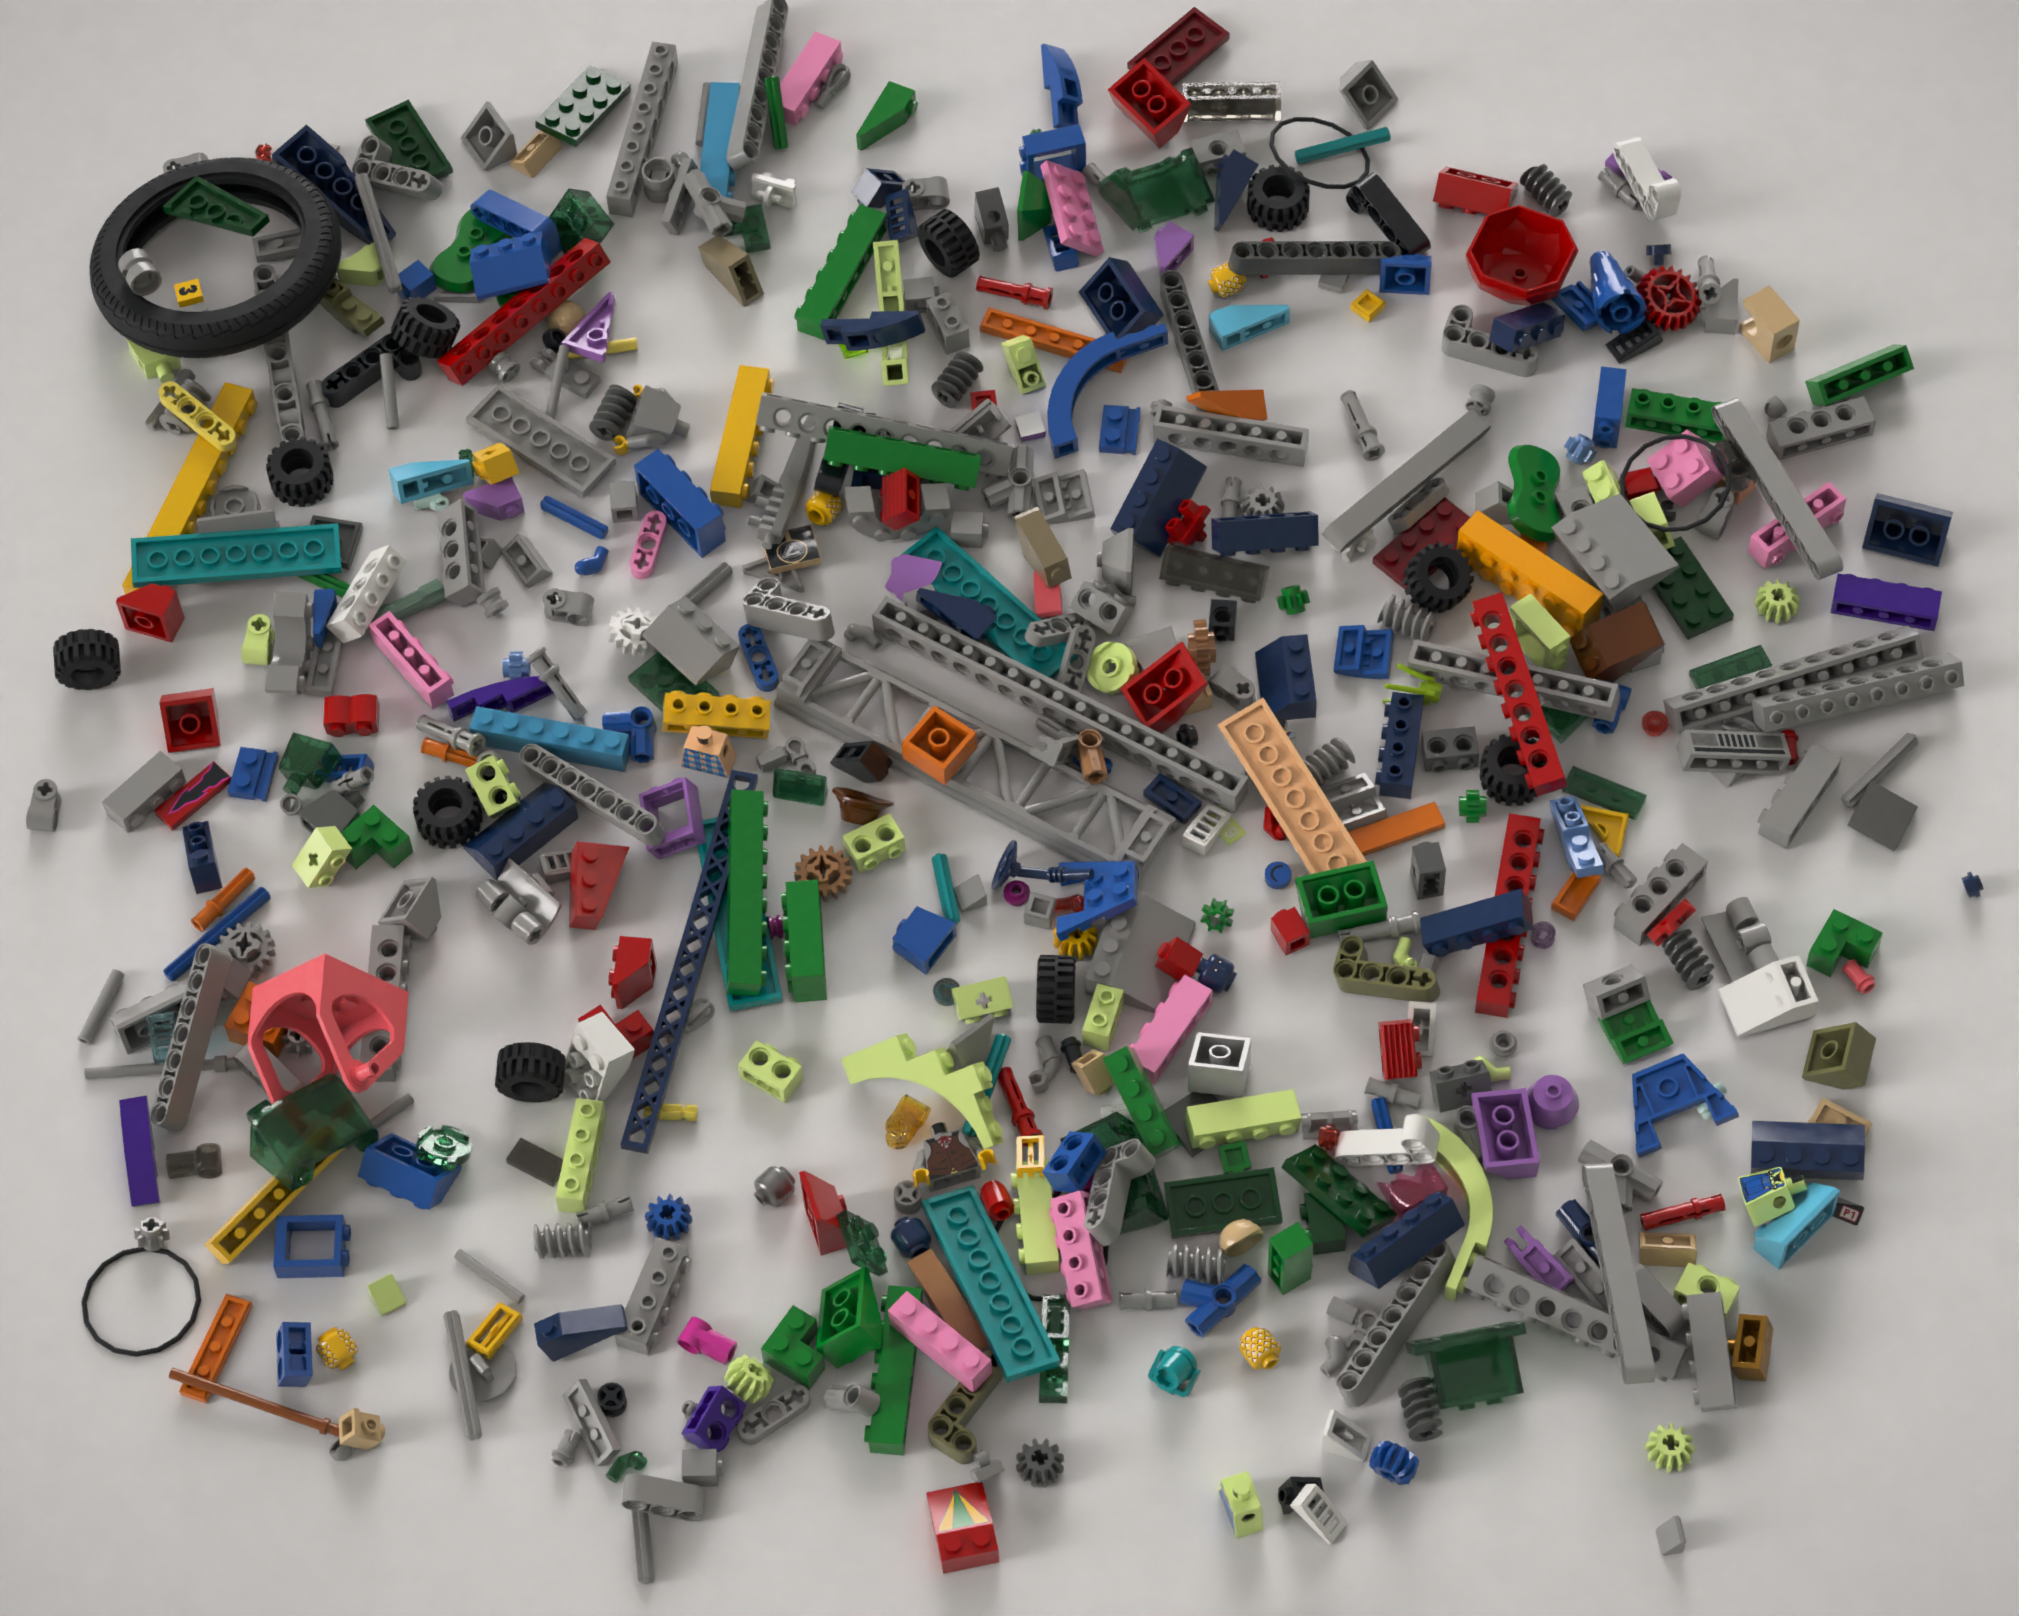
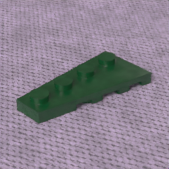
M198 176L192 179L163 206L166 214L254 237L270 222L268 214Z

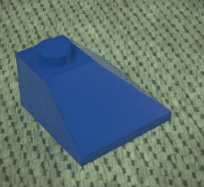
M1415 254L1381 259L1379 293L1429 295L1432 256Z

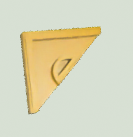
M1580 804L1590 828L1602 843H1606L1619 858L1629 814Z

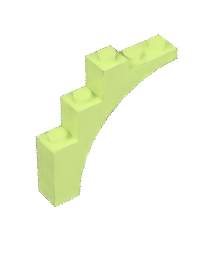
M907 1033L894 1036L841 1058L850 1084L874 1078H896L923 1085L946 1098L964 1115L975 1130L984 1149L1004 1142L1002 1139V1128L995 1121L992 1113V1102L984 1092V1090L992 1088L993 1085L991 1082L992 1074L983 1061L954 1071L953 1058L945 1047L916 1057L915 1044Z

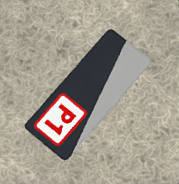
M1838 1197L1832 1217L1857 1226L1864 1207Z

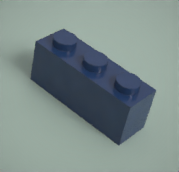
M1541 302L1494 317L1489 341L1513 353L1561 337L1566 314L1545 302Z

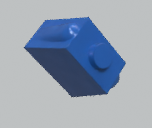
M916 906L910 916L899 923L896 930L897 933L892 938V949L896 954L927 975L957 936L956 923Z

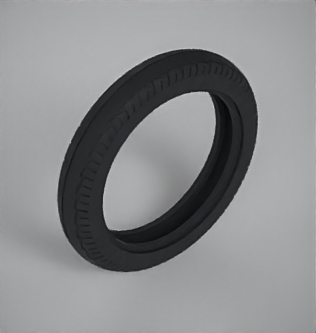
M243 157L216 158L194 162L170 170L148 181L128 195L113 210L100 229L91 253L89 275L92 293L99 310L108 323L122 336L147 350L180 358H211L236 354L263 345L281 336L305 319L317 307L329 290L339 267L342 249L340 225L334 209L322 191L310 180L286 166L261 159ZM196 176L246 203L265 206L282 213L291 219L301 230L299 249L285 273L260 294L242 303L223 309L185 312L158 306L144 297L134 294L118 267L119 259L124 253L132 249H142L157 231L178 218L177 216L166 214L163 206Z

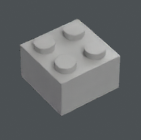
M1197 1032L1188 1064V1091L1201 1094L1225 1095L1228 1097H1243L1251 1065V1038Z

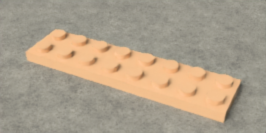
M1264 698L1218 724L1220 731L1310 874L1367 862Z

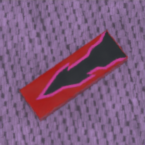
M213 761L155 809L154 813L166 826L174 831L229 785L231 776Z

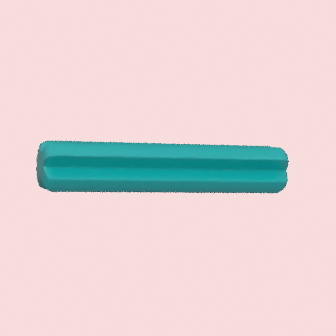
M937 853L932 857V864L943 916L957 925L961 920L948 858L946 854Z

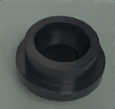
M558 328L548 329L542 336L545 347L553 350L555 353H558L559 346L562 345V341L566 338L564 332Z
M1181 724L1176 732L1177 742L1192 749L1193 746L1198 744L1196 728L1193 725Z

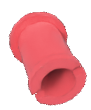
M1852 959L1843 966L1842 972L1856 985L1855 989L1858 992L1866 994L1875 987L1874 977L1868 975L1856 960Z

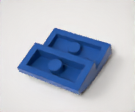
M1365 625L1339 626L1334 673L1366 679H1389L1395 636L1393 630H1366Z

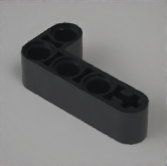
M1370 173L1350 188L1346 195V202L1350 209L1357 214L1365 210L1387 239L1399 246L1400 255H1422L1431 248V243L1426 234L1376 173Z
M389 333L328 375L322 381L323 394L328 398L330 407L339 408L382 378L380 355L384 353L392 354L394 370L403 379L414 381L422 375L420 357L399 345L393 338V335Z
M840 402L837 406L842 409L864 412L863 408ZM834 420L833 426L841 428V424ZM855 426L852 430L860 431L861 426ZM822 458L815 480L814 491L839 497L850 464L843 463V467L832 466L828 464V460H823Z

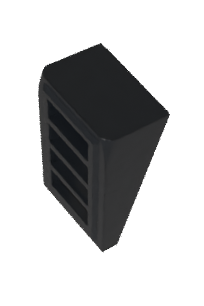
M1647 316L1637 328L1620 334L1605 344L1619 364L1663 342L1661 333L1651 321L1646 320ZM1646 332L1649 334L1647 337L1643 335ZM1639 337L1641 341L1637 343L1634 338ZM1630 341L1633 346L1629 348L1625 342ZM1619 345H1621V347L1625 351L1622 354L1616 348Z

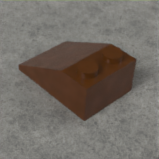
M1643 601L1587 625L1570 638V645L1585 677L1605 682L1606 680L1615 682L1665 645L1650 611Z

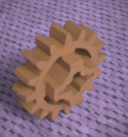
M1206 619L1193 620V633H1189L1187 639L1188 651L1201 673H1204L1205 676H1210V663L1216 662L1214 632H1208Z
M819 845V851L815 852L812 848H809V856L800 855L801 862L795 863V881L818 879L819 893L823 897L824 902L828 901V896L830 895L838 899V891L842 893L847 892L846 885H851V875L853 873L848 857H843L842 850L834 853L833 846H830L828 851H824L823 846ZM823 868L825 869V878H824V879L822 878V869H823Z

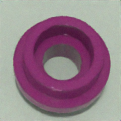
M1014 880L1006 884L1003 896L1010 905L1022 906L1030 897V889L1025 882ZM1020 890L1021 893L1014 894L1012 893V891Z

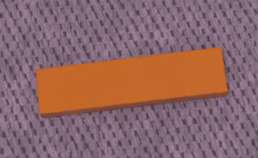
M1432 802L1349 831V834L1362 855L1365 856L1445 828V821L1436 803Z
M225 1294L188 1373L217 1383L253 1307L252 1302ZM184 1383L179 1390L182 1396L206 1404L211 1395L210 1392Z

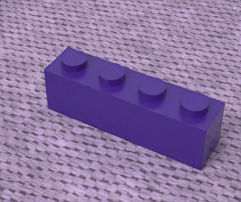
M1838 573L1830 613L1935 631L1942 591H1936L1928 587L1908 586L1905 583L1896 584L1876 578L1868 579L1856 577L1853 574Z

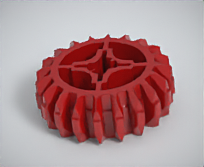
M1663 265L1657 270L1651 269L1648 274L1646 273L1642 276L1641 282L1636 286L1637 292L1642 295L1646 303L1647 311H1644V315L1647 316L1646 320L1654 323L1656 328L1661 326L1663 333L1668 331L1669 328L1674 333L1679 328L1683 330L1688 324H1692L1696 319L1695 317L1700 313L1699 307L1702 304V300L1699 298V290L1695 289L1697 282H1690L1691 274L1685 277L1682 275V269L1675 272L1673 265L1667 270Z

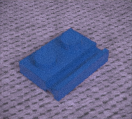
M1578 281L1574 286L1571 284L1560 289L1558 295L1551 299L1583 332L1599 325L1595 314L1593 293L1581 281Z
M1104 405L1099 452L1115 454L1130 452L1132 455H1136L1140 407L1129 409V406Z
M240 747L228 788L229 797L248 800L262 799L263 802H266L279 759L278 752L270 753L262 749Z

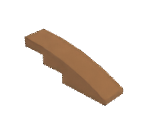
M929 1249L906 1262L920 1288H922V1292L932 1310L936 1311L937 1315L976 1348L981 1350L987 1347L988 1343L976 1318L933 1250Z

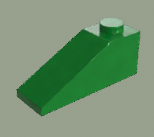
M891 81L887 83L856 134L858 150L866 149L907 122L910 115L913 116L918 107L915 90Z

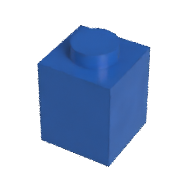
M419 260L398 274L402 290L397 293L403 300L410 297L425 298L437 289L434 274Z

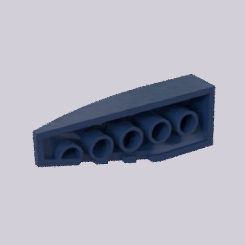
M306 124L272 154V162L298 172L315 184L330 202L336 213L339 225L370 245L374 240L356 185L355 173H352L344 157ZM378 209L389 242L396 236V232L381 210Z

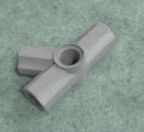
M700 169L691 170L688 174L684 175L683 183L695 203L694 213L705 221L712 235L720 238L731 232L733 225L730 220L742 223L746 202L721 196L717 189L711 187Z
M1018 445L1013 448L1009 476L981 488L982 495L989 508L994 509L1008 502V518L1014 521V516L1031 510L1033 449L1027 445Z
M1593 1140L1586 1143L1578 1158V1162L1583 1165L1612 1163L1623 1214L1632 1212L1633 1193L1651 1202L1655 1199L1663 1184V1180L1636 1166L1628 1155L1615 1154ZM1617 1168L1624 1169V1170L1626 1171V1173H1624V1174L1617 1173V1172L1615 1171V1169H1617Z

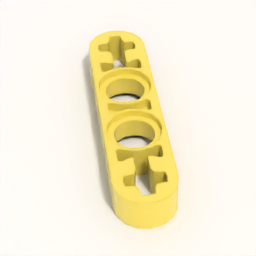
M169 381L159 387L160 402L216 449L226 452L236 446L237 440L233 428L179 384ZM168 392L172 394L175 392L176 399L171 395L166 397V393ZM185 405H193L195 407L194 412L189 414L183 413L181 410ZM209 419L214 422L210 428L200 427V423L203 420ZM219 434L224 438L229 436V440L227 441L223 439L222 441H220Z

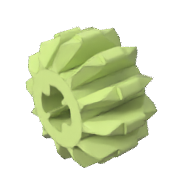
M1778 578L1774 584L1767 581L1764 587L1758 589L1757 597L1755 598L1758 616L1766 615V622L1770 619H1775L1776 624H1778L1780 619H1783L1788 623L1791 616L1797 614L1800 604V596L1797 595L1796 587L1789 588L1790 584L1788 581L1780 584Z
M746 1355L733 1360L728 1366L724 1377L725 1382L728 1383L727 1389L732 1390L734 1395L739 1396L743 1402L748 1400L752 1404L756 1401H761L768 1395L774 1381L772 1376H770L771 1370L766 1369L764 1363H759L755 1357L750 1359Z
M1672 1422L1668 1425V1429H1665L1660 1424L1657 1426V1432L1651 1431L1649 1433L1648 1439L1650 1441L1646 1442L1645 1449L1649 1451L1648 1460L1656 1461V1469L1664 1465L1669 1473L1672 1470V1466L1681 1471L1684 1466L1683 1463L1690 1464L1692 1460L1691 1454L1694 1453L1695 1446L1690 1444L1692 1442L1691 1434L1683 1435L1685 1430L1683 1426L1678 1430H1674ZM1668 1445L1672 1446V1450H1668Z

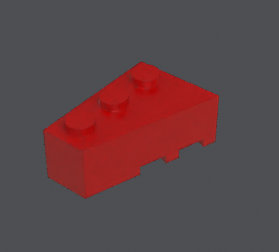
M577 841L571 852L569 928L596 930L606 910L630 848L629 846Z

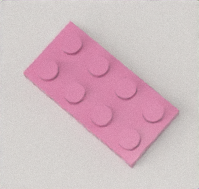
M1046 160L1040 167L1061 244L1096 257L1100 256L1104 249L1083 173Z

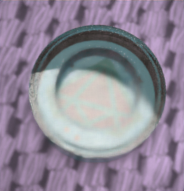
M952 978L938 980L933 988L935 1001L942 1006L954 1005L951 989L960 987L958 982Z

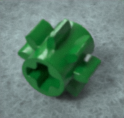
M1300 585L1282 588V596L1276 597L1279 609H1285L1287 615L1304 612L1306 610L1304 604L1310 603L1308 591L1301 590Z
M1466 790V796H1459V816H1466V823H1479V817L1486 816L1487 814L1486 796H1480L1479 790Z
M1213 898L1210 906L1203 905L1202 912L1205 914L1201 917L1200 921L1202 923L1206 922L1208 931L1213 929L1222 933L1224 925L1232 926L1233 920L1229 917L1233 916L1234 909L1228 908L1226 905L1227 900L1221 902Z

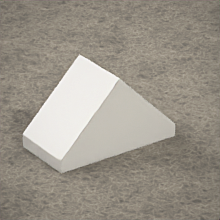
M1409 1001L1407 1019H1411L1414 1026L1418 1025L1420 1042H1415L1416 1053L1420 1052L1421 1056H1433L1436 1003Z
M1335 1409L1330 1410L1323 1433L1322 1451L1364 1462L1372 1435Z

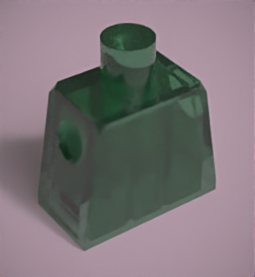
M293 732L279 763V770L287 779L283 786V790L287 794L297 795L302 786L314 790L321 787L343 759L333 743Z

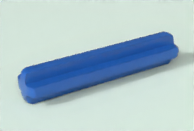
M545 496L540 503L542 510L599 539H604L608 534L607 525L550 496Z
M1384 1097L1374 1098L1371 1106L1377 1129H1393L1386 1099ZM1388 1165V1172L1390 1174L1400 1173L1403 1171V1165Z

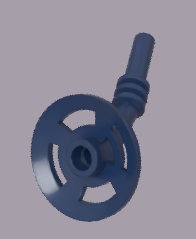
M1012 840L998 863L991 887L997 890L1006 882L1009 876L1013 878L1018 876L1048 880L1050 883L1093 879L1094 870L1066 869L1065 867H1050L1049 869L1021 867V863L1016 861L1017 841Z

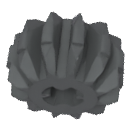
M1034 1438L1032 1440V1447L1024 1443L1022 1446L1023 1452L1017 1453L1016 1458L1019 1463L1016 1465V1470L1022 1473L1021 1479L1023 1482L1031 1479V1486L1035 1487L1038 1482H1042L1043 1487L1046 1488L1048 1486V1479L1056 1483L1058 1480L1057 1474L1063 1473L1064 1466L1061 1463L1064 1461V1455L1058 1453L1059 1447L1057 1444L1049 1447V1440L1047 1438L1042 1444H1038L1037 1439ZM1036 1461H1042L1044 1465H1039Z

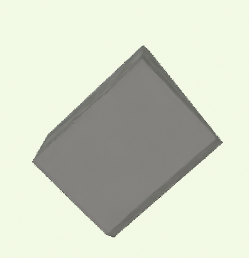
M486 101L461 136V139L483 170L489 171L513 159L517 154L514 134L493 105Z

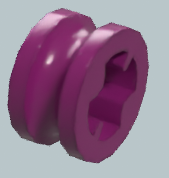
M776 915V918L767 916L771 940L776 936L779 939H783L784 932L781 915Z

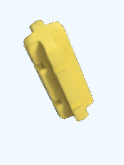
M663 1103L659 1117L660 1120L681 1121L682 1118H685V1121H696L698 1108L696 1105L686 1104V1107H682V1104ZM649 1105L644 1108L645 1118L653 1112Z

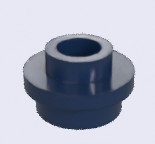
M1968 872L1967 876L1962 877V882L1969 898L1976 896V898L1981 897L1979 891L1984 890L1979 876H1973L1971 872Z

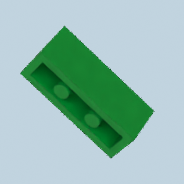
M1298 1222L1269 1238L1268 1275L1282 1295L1311 1279L1314 1239L1307 1229L1303 1230Z

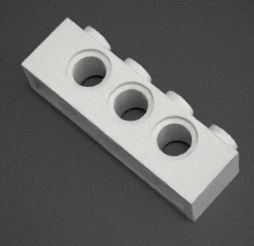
M390 545L371 551L326 624V627L343 643L362 637L407 561Z

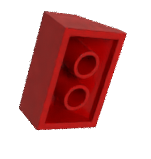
M1145 58L1108 89L1113 103L1159 149L1179 132L1192 106Z
M1446 166L1439 172L1433 202H1438V206L1445 209H1453V206L1463 208L1462 212L1471 215H1477V212L1490 214L1512 206L1518 183Z

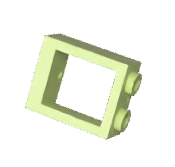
M1530 593L1510 606L1509 611L1521 649L1537 667L1561 671L1567 665L1570 635Z

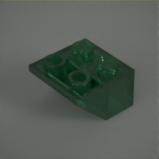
M569 188L549 216L557 227L564 254L584 238L600 244L614 226L613 221L591 193L584 190Z

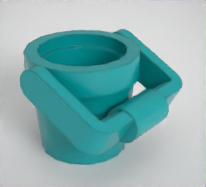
M1172 1346L1166 1351L1161 1349L1158 1352L1148 1377L1164 1391L1172 1395L1177 1394L1181 1397H1186L1190 1395L1201 1370L1197 1369L1196 1359L1189 1350L1181 1346ZM1190 1379L1185 1390L1179 1388L1182 1383Z

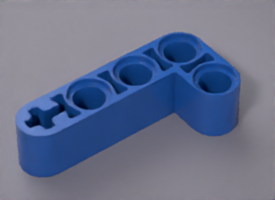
M487 190L470 205L472 214L479 221L514 238L522 237L526 233L542 231L552 259L561 252L562 246L557 227L549 217L493 190Z

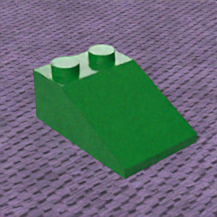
M866 1266L822 1289L816 1350L819 1353L823 1354L838 1369L881 1346L883 1324L870 1272Z

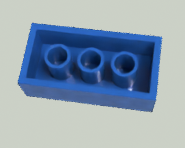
M656 449L634 465L639 494L655 511H661L665 514L667 523L701 558L726 542L724 531L726 527L723 523L722 516H724L722 509L717 503L712 504L708 500L705 491L701 487H696L684 470L680 471L676 467L670 455H664L659 449Z

